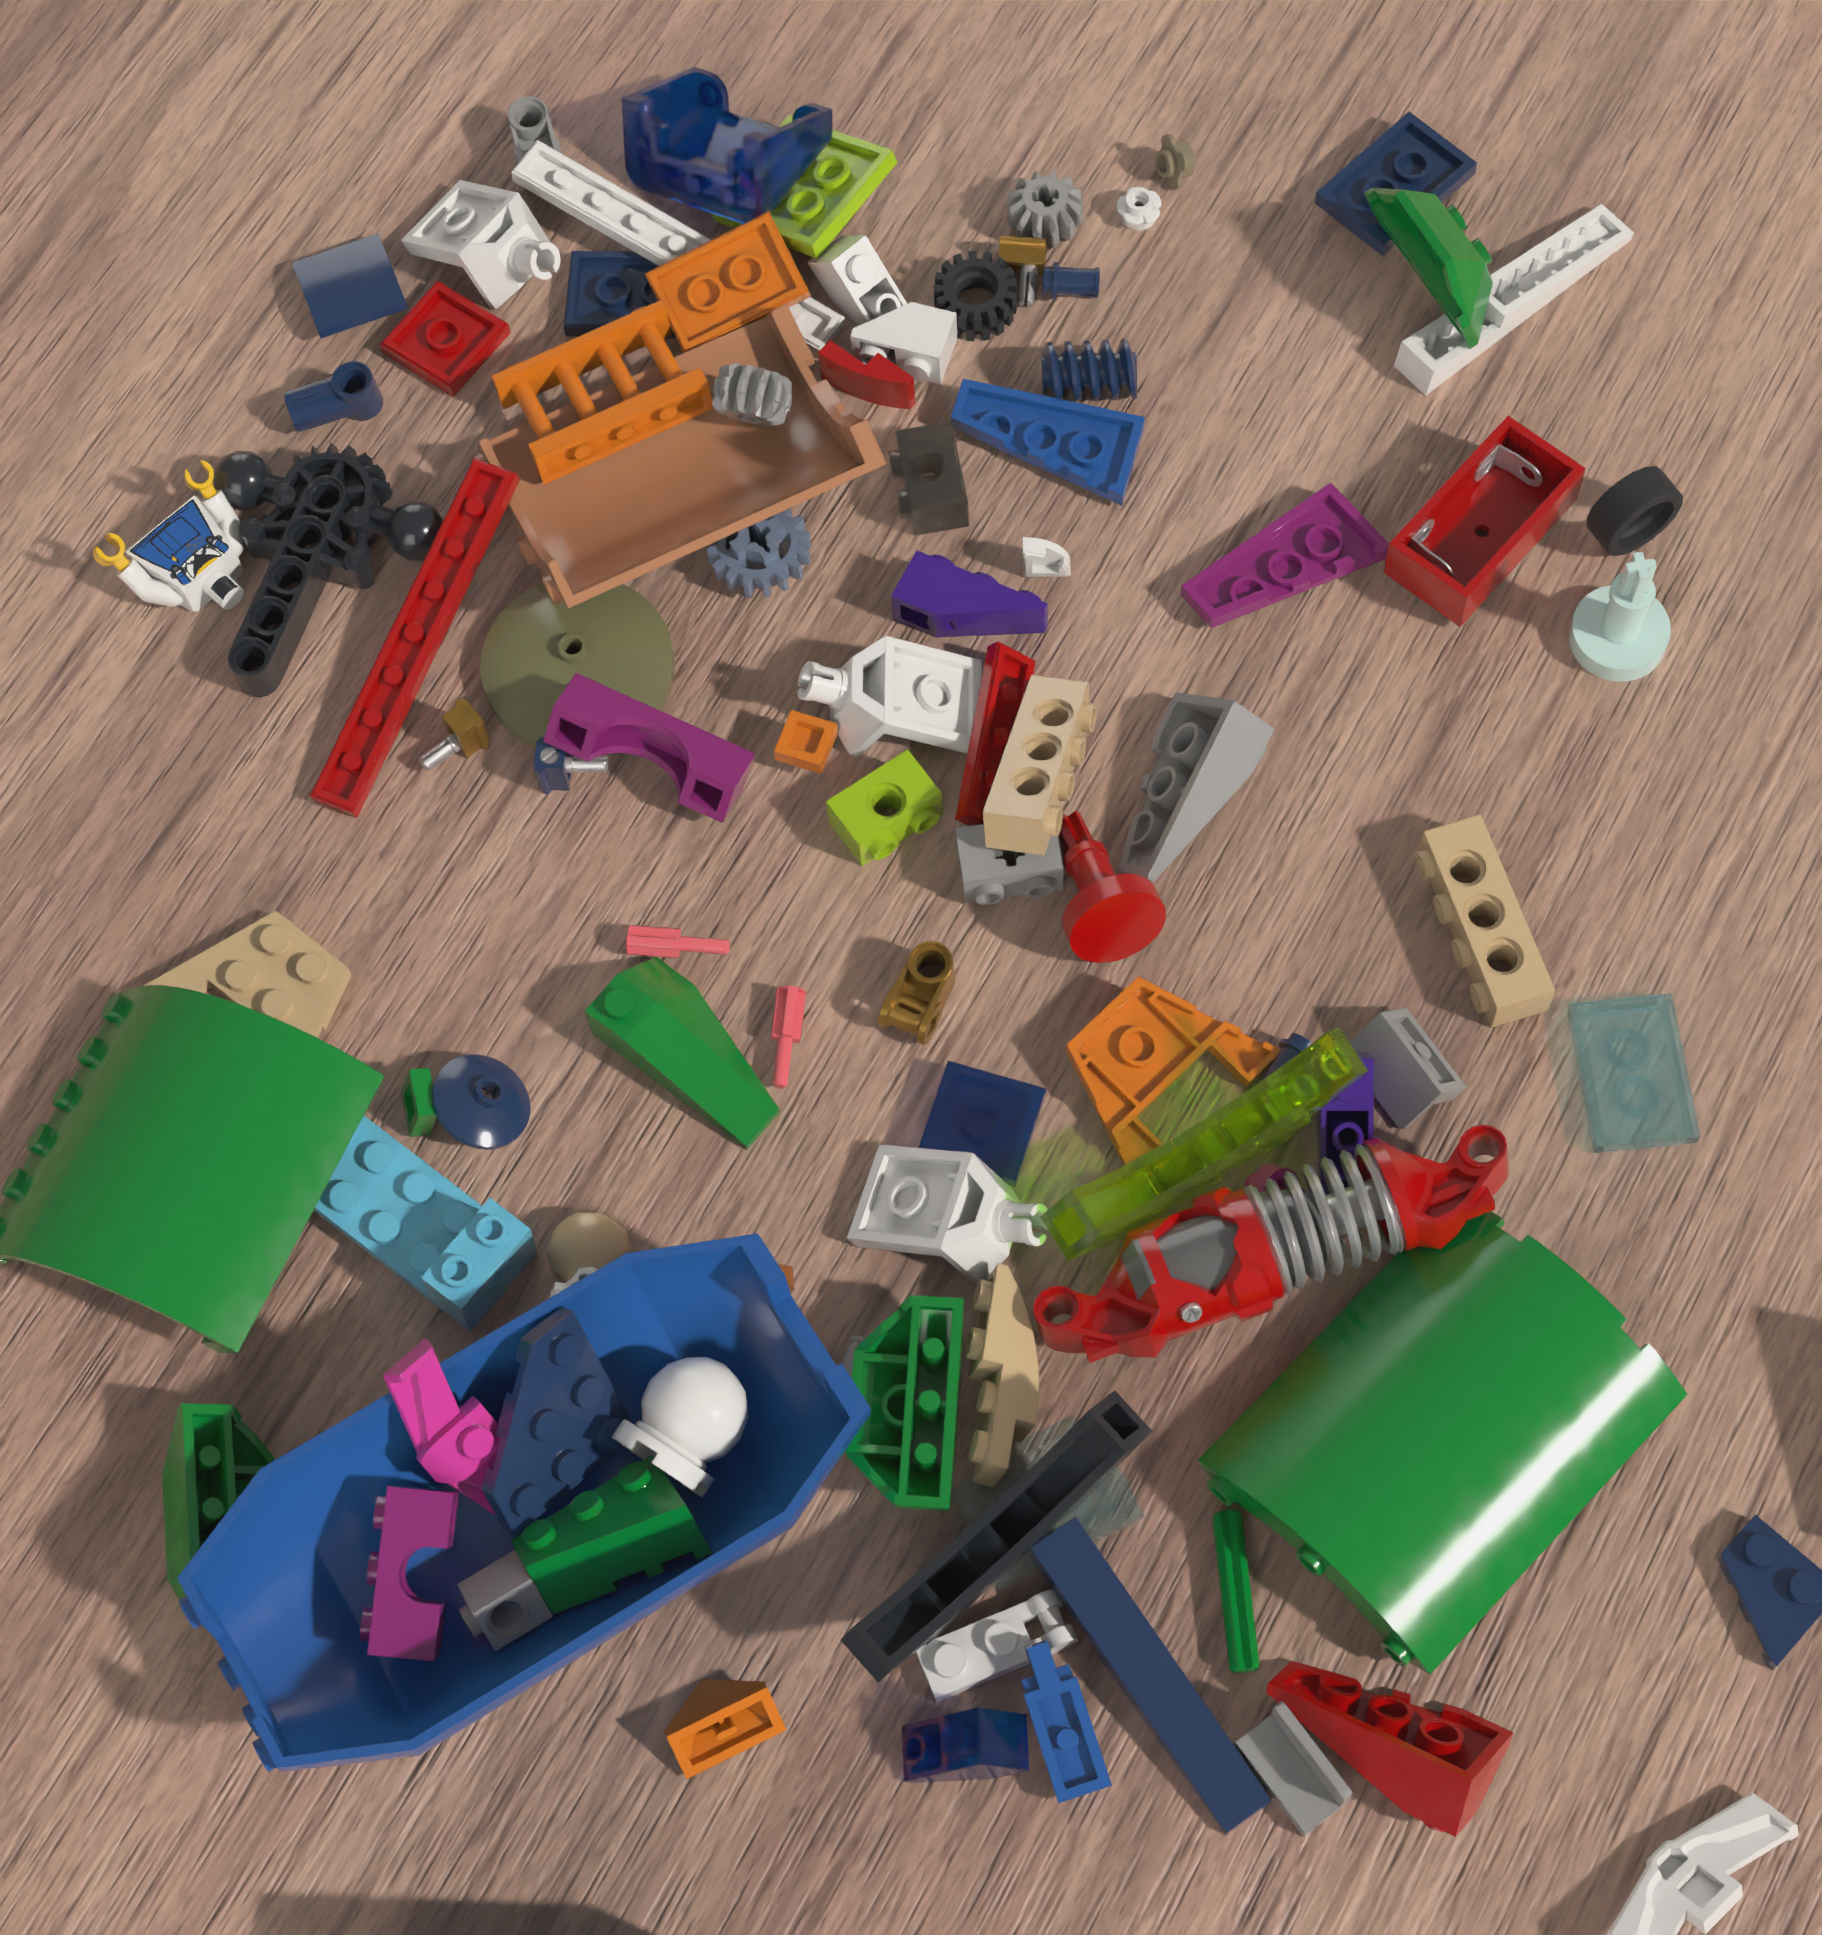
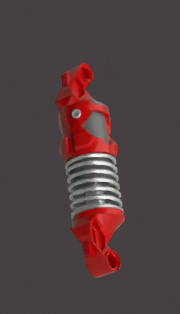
M1473 1126L1460 1137L1459 1144L1445 1163H1438L1401 1151L1385 1141L1374 1137L1363 1141L1362 1145L1357 1144L1354 1150V1158L1351 1153L1345 1150L1341 1151L1339 1157L1349 1185L1347 1188H1344L1333 1161L1323 1157L1321 1167L1331 1194L1326 1196L1314 1168L1307 1164L1304 1165L1302 1172L1309 1191L1302 1189L1296 1176L1286 1171L1284 1181L1287 1188L1282 1190L1279 1189L1275 1180L1268 1178L1265 1183L1266 1190L1261 1192L1251 1185L1249 1187L1246 1186L1245 1189L1239 1188L1234 1191H1230L1222 1186L1193 1197L1191 1207L1126 1231L1115 1265L1096 1295L1090 1296L1059 1285L1048 1287L1041 1291L1034 1301L1033 1312L1042 1340L1046 1346L1054 1351L1086 1353L1089 1363L1115 1353L1130 1357L1156 1358L1170 1340L1234 1316L1243 1322L1272 1311L1274 1301L1284 1298V1293L1290 1295L1292 1287L1303 1290L1306 1275L1311 1280L1321 1283L1325 1268L1328 1272L1340 1276L1344 1262L1353 1268L1359 1269L1363 1255L1365 1258L1377 1262L1381 1253V1247L1384 1251L1396 1255L1397 1251L1402 1253L1403 1249L1408 1251L1418 1246L1442 1249L1460 1232L1467 1220L1495 1210V1201L1492 1196L1505 1183L1509 1173L1506 1138L1500 1130L1493 1126ZM1480 1155H1489L1494 1157V1159L1488 1162H1478L1473 1160L1474 1158ZM1367 1226L1371 1248L1359 1228ZM1348 1233L1352 1254L1342 1240L1341 1235ZM1058 1315H1071V1317L1063 1323H1050V1321Z

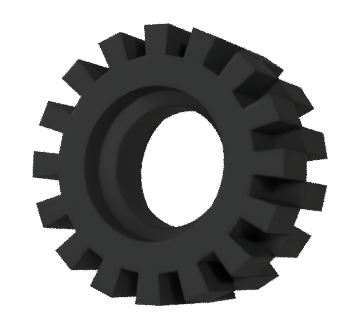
M968 251L969 259L963 260L961 253L953 256V265L946 260L941 265L942 273L937 272L935 275V285H933L935 308L956 313L958 339L962 332H966V341L973 342L975 334L980 333L982 341L989 340L990 330H994L997 336L1004 332V324L1010 326L1014 321L1013 314L1017 312V282L1014 279V271L1011 266L1006 268L1005 260L1001 257L993 263L992 253L984 251L982 259L977 258L976 251ZM969 288H983L993 294L991 300L978 305L966 304L958 299V295Z

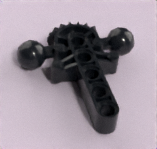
M330 443L324 453H319L318 449L311 446L310 456L304 459L294 453V465L289 469L284 478L273 475L266 461L252 451L237 450L224 456L215 467L214 488L215 490H222L233 509L251 510L263 505L264 502H269L276 506V509L269 516L264 515L260 520L248 518L239 526L240 535L250 555L254 558H264L271 561L228 655L229 666L242 690L251 697L261 698L269 696L279 687L327 581L354 584L359 589L371 587L376 577L370 564L369 546L377 540L378 535L387 537L388 543L393 550L406 560L424 561L444 520L439 511L426 502L410 501L398 506L395 510L383 507L382 505L391 500L393 495L390 483L386 481L383 469L378 464L374 465L371 457L366 452L357 456L355 449H352L350 445L341 453L332 443ZM336 503L331 508L322 509L327 504ZM348 536L355 542L354 545L350 546L345 542ZM318 542L313 548L304 549L308 544ZM300 582L295 588L285 589L292 583ZM274 623H281L276 629L266 630ZM259 663L263 664L256 671L247 672L251 666Z

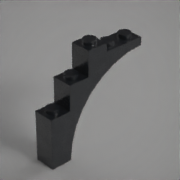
M1114 1390L1087 1411L1032 1468L954 1541L882 1604L853 1626L841 1639L842 1643L879 1683L922 1646L929 1644L952 1625L994 1582L1013 1568L1031 1550L1032 1546L1037 1544L1056 1524L1081 1505L1145 1440L1152 1430Z

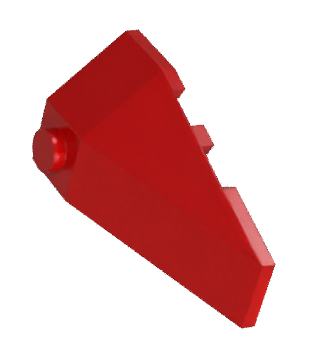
M1292 1660L1268 1683L1266 1689L1268 1695L1278 1703L1283 1701L1298 1721L1403 1812L1423 1821L1427 1827L1435 1831L1446 1832L1454 1837L1460 1833L1477 1813L1514 1733L1463 1708L1444 1703L1442 1712L1416 1706L1410 1704L1411 1694L1393 1689L1392 1695H1377L1363 1691L1361 1683L1356 1678Z

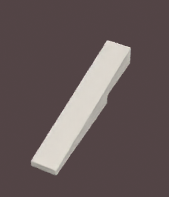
M1600 204L1490 275L1493 285L1479 342L1476 346L1470 349L1444 314L1401 342L1394 367L1426 396L1631 241L1634 232L1604 205Z

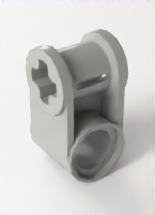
M533 96L522 97L514 101L508 110V120L515 145L514 153L517 164L536 140L562 154L558 138H555L546 104Z

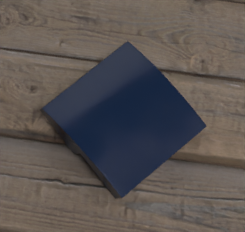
M378 233L292 262L321 339L408 309Z

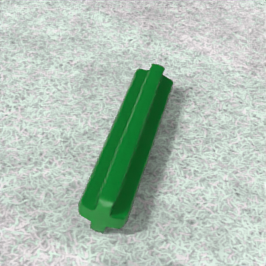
M1223 1510L1214 1513L1212 1524L1229 1669L1232 1673H1251L1258 1670L1260 1662L1242 1514L1238 1510Z

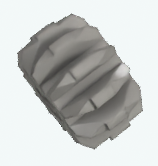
M1035 170L1031 176V181L1019 178L1016 190L1010 191L1007 198V209L1009 210L1007 212V222L1010 225V229L1016 230L1017 237L1046 238V242H1049L1054 249L1059 244V238L1072 241L1075 229L1080 228L1083 222L1084 211L1082 209L1083 196L1081 190L1074 189L1071 176L1058 180L1055 170L1048 177H1042Z
M737 363L727 364L720 367L718 376L714 380L712 389L713 408L719 414H723L727 418L739 420L740 422L768 427L778 426L785 422L786 415L790 411L792 382L787 377L781 376L778 372L765 370V368L753 367L749 364L747 366Z

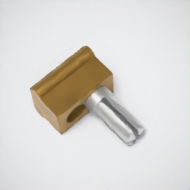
M1000 236L998 258L1001 257L1005 260L1006 268L1011 266L1014 274L1020 275L1018 298L1020 306L1025 307L1027 279H1029L1027 307L1034 305L1037 276H1043V268L1046 262V238Z
M458 699L456 706L442 716L448 735L444 737V740L419 757V761L427 771H430L458 751H461L468 758L481 748L487 750L490 747V740L483 719L466 699Z

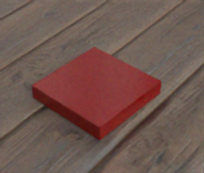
M436 281L380 343V347L384 355L454 397L511 332L508 323L441 282Z

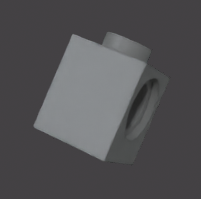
M515 1550L457 1584L467 1602L466 1605L458 1609L466 1625L475 1638L484 1633L495 1651L553 1617Z

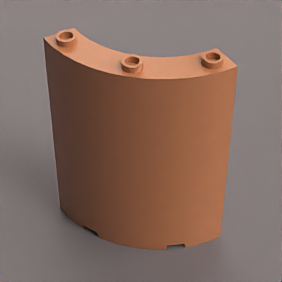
M788 304L771 311L760 320L674 357L683 374L699 367L701 368L708 380L712 401L714 380L718 376L720 367L727 364L737 363L746 366L749 364L753 367L778 372L781 376L787 377L792 382V402L790 411L787 413L783 424L770 427L754 425L727 418L725 415L719 414L715 409H711L545 485L536 471L528 444L538 440L529 422L490 440L485 438L478 442L477 447L480 453L473 456L474 458L515 472L520 479L507 509L522 536L516 539L518 548L527 566L533 563L537 564L543 575L541 580L553 605L560 602L565 608H571L887 464L867 419H859L853 413L843 417L840 412L845 410L843 403L827 379L817 382L808 367L815 363L814 357L794 320ZM657 365L632 376L641 393L666 383ZM615 384L589 395L598 412L623 402ZM572 403L546 414L555 431L581 421Z

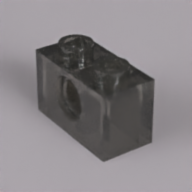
M952 421L896 430L897 449L889 451V459L893 479L902 478L904 490L897 491L898 507L901 519L910 518L913 536L969 527L968 499ZM926 477L935 478V480L928 482L921 481L920 479Z

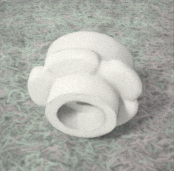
M1132 187L1126 191L1125 196L1122 195L1118 198L1116 208L1117 212L1121 214V220L1126 227L1141 231L1150 228L1160 216L1159 207H1161L1162 203L1156 192L1149 191L1144 187Z

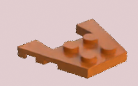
M1138 976L1069 1041L1064 1050L1130 1179L1140 1191L1175 1155L1138 1117L1206 1051L1212 1053L1247 1087L1274 1061L1280 1050L1266 1041L1261 1043L1241 1032V1028L1227 1021L1222 1023L1196 1010V1005Z

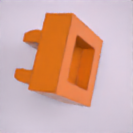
M791 710L774 749L775 760L822 774L838 734L837 723Z

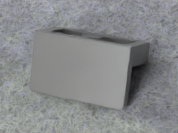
M1407 1008L1380 1012L1343 1048V1052H1368L1374 1058V1096L1399 1129L1410 1127L1432 1105L1452 1101L1467 1088Z
M1283 1701L1273 1707L1268 1718L1235 1742V1748L1303 1837L1347 1805L1353 1794L1349 1786Z

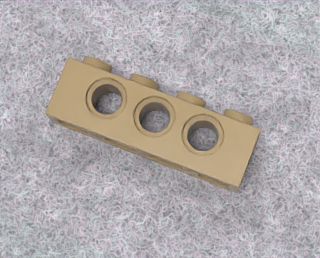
M1031 675L983 810L985 846L987 848L1045 856L1051 836L1058 837L1063 819L1061 805L1063 801L1071 800L1074 788L1073 769L1074 766H1082L1086 749V739L1084 736L1086 732H1093L1096 723L1097 705L1096 703H1090L1089 682Z
M1481 814L1424 831L1420 850L1415 853L1416 865L1421 878L1424 881L1430 880L1436 893L1433 896V904L1442 925L1448 923L1454 937L1451 941L1454 959L1460 969L1466 968L1473 983L1469 986L1470 995L1478 1013L1485 1012L1491 1028L1548 1011L1555 994V988ZM1464 873L1469 875L1474 882L1460 883L1452 875ZM1476 916L1484 917L1492 923V926L1486 928L1478 927L1471 922L1470 918ZM1494 960L1503 961L1509 965L1511 970L1508 972H1498L1492 969L1488 962Z

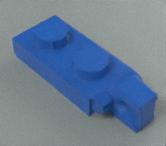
M1046 1640L1025 1647L1033 1675L1021 1679L1025 1691L1022 1694L1057 1802L1062 1803L1112 1786L1076 1676H1073L1069 1664L1059 1667L1055 1666L1048 1641Z

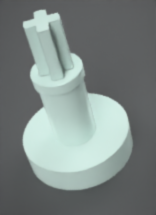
M1636 552L1632 555L1631 562L1626 563L1624 572L1617 575L1611 585L1600 587L1587 594L1576 607L1569 629V644L1574 657L1588 672L1605 680L1625 682L1646 676L1660 664L1670 640L1671 625L1668 614L1662 604L1655 598L1656 588L1652 579L1656 570L1655 559L1645 560L1643 552Z

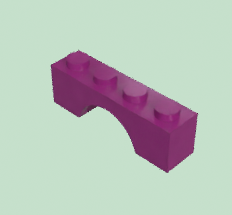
M575 673L554 704L543 742L587 762L610 753H627L648 759L660 766L672 778L677 789L678 803L722 823L744 788L755 753L578 673Z

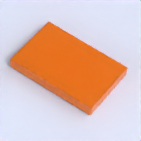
M769 211L645 274L657 300H662L666 307L670 326L684 353L760 320L771 311L788 304V307H791L811 297Z

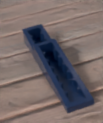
M1074 1517L1032 1546L1031 1559L1094 1645L1096 1655L1225 1835L1270 1804L1272 1800L1078 1519Z

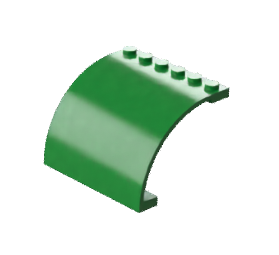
M145 985L124 990L122 993L116 992L103 1009L101 1017L106 1021L97 1037L94 1035L89 1037L78 1053L77 1061L81 1065L73 1079L65 1080L54 1095L52 1105L56 1109L47 1124H40L29 1139L27 1150L31 1151L25 1164L22 1169L16 1168L13 1170L3 1185L1 1194L6 1197L0 1206V1264H6L9 1259L72 1276L133 1301L204 1336L202 1344L218 1353H238L385 1075L342 1050L296 1027L216 996L166 985Z

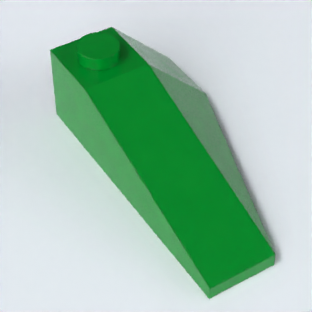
M654 957L618 973L585 1010L594 1036L745 1149H749L779 1114L778 1106L696 986L659 958Z

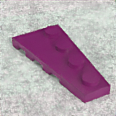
M1330 482L1181 585V596L1207 625L1213 628L1386 559L1389 543Z

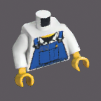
M200 461L202 468L208 475V480L205 483H195L187 469L184 473L186 485L194 491L201 492L204 497L201 501L195 495L127 551H125L123 540L113 533H107L104 538L115 548V556L105 555L97 546L93 549L95 561L102 566H115L118 569L116 575L144 602L169 607L181 605L187 610L195 612L199 611L213 599L224 610H229L235 607L244 595V589L235 582L244 571L238 558L244 550L243 539L239 532L240 521L222 490H215L212 485L214 471L212 466L206 461ZM124 551L126 552L129 560L123 555Z

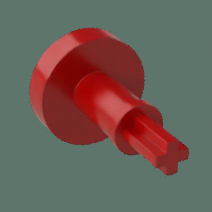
M1074 811L1069 816L1063 814L1059 833L1060 840L1067 852L1064 856L1063 864L1079 891L1068 903L1062 915V928L1073 952L1079 958L1094 963L1114 962L1134 955L1158 936L1166 920L1165 906L1154 884L1147 878L1136 874L1115 875L1104 844L1093 840L1081 813Z

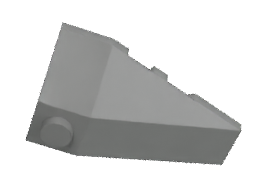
M1175 692L1154 734L1150 749L1157 754L1152 774L1143 775L1140 790L1146 794L1142 811L1137 813L1131 820L1118 872L1121 874L1140 875L1151 882H1155L1252 775L1258 762L1265 755L1267 744L1275 729L1235 700Z

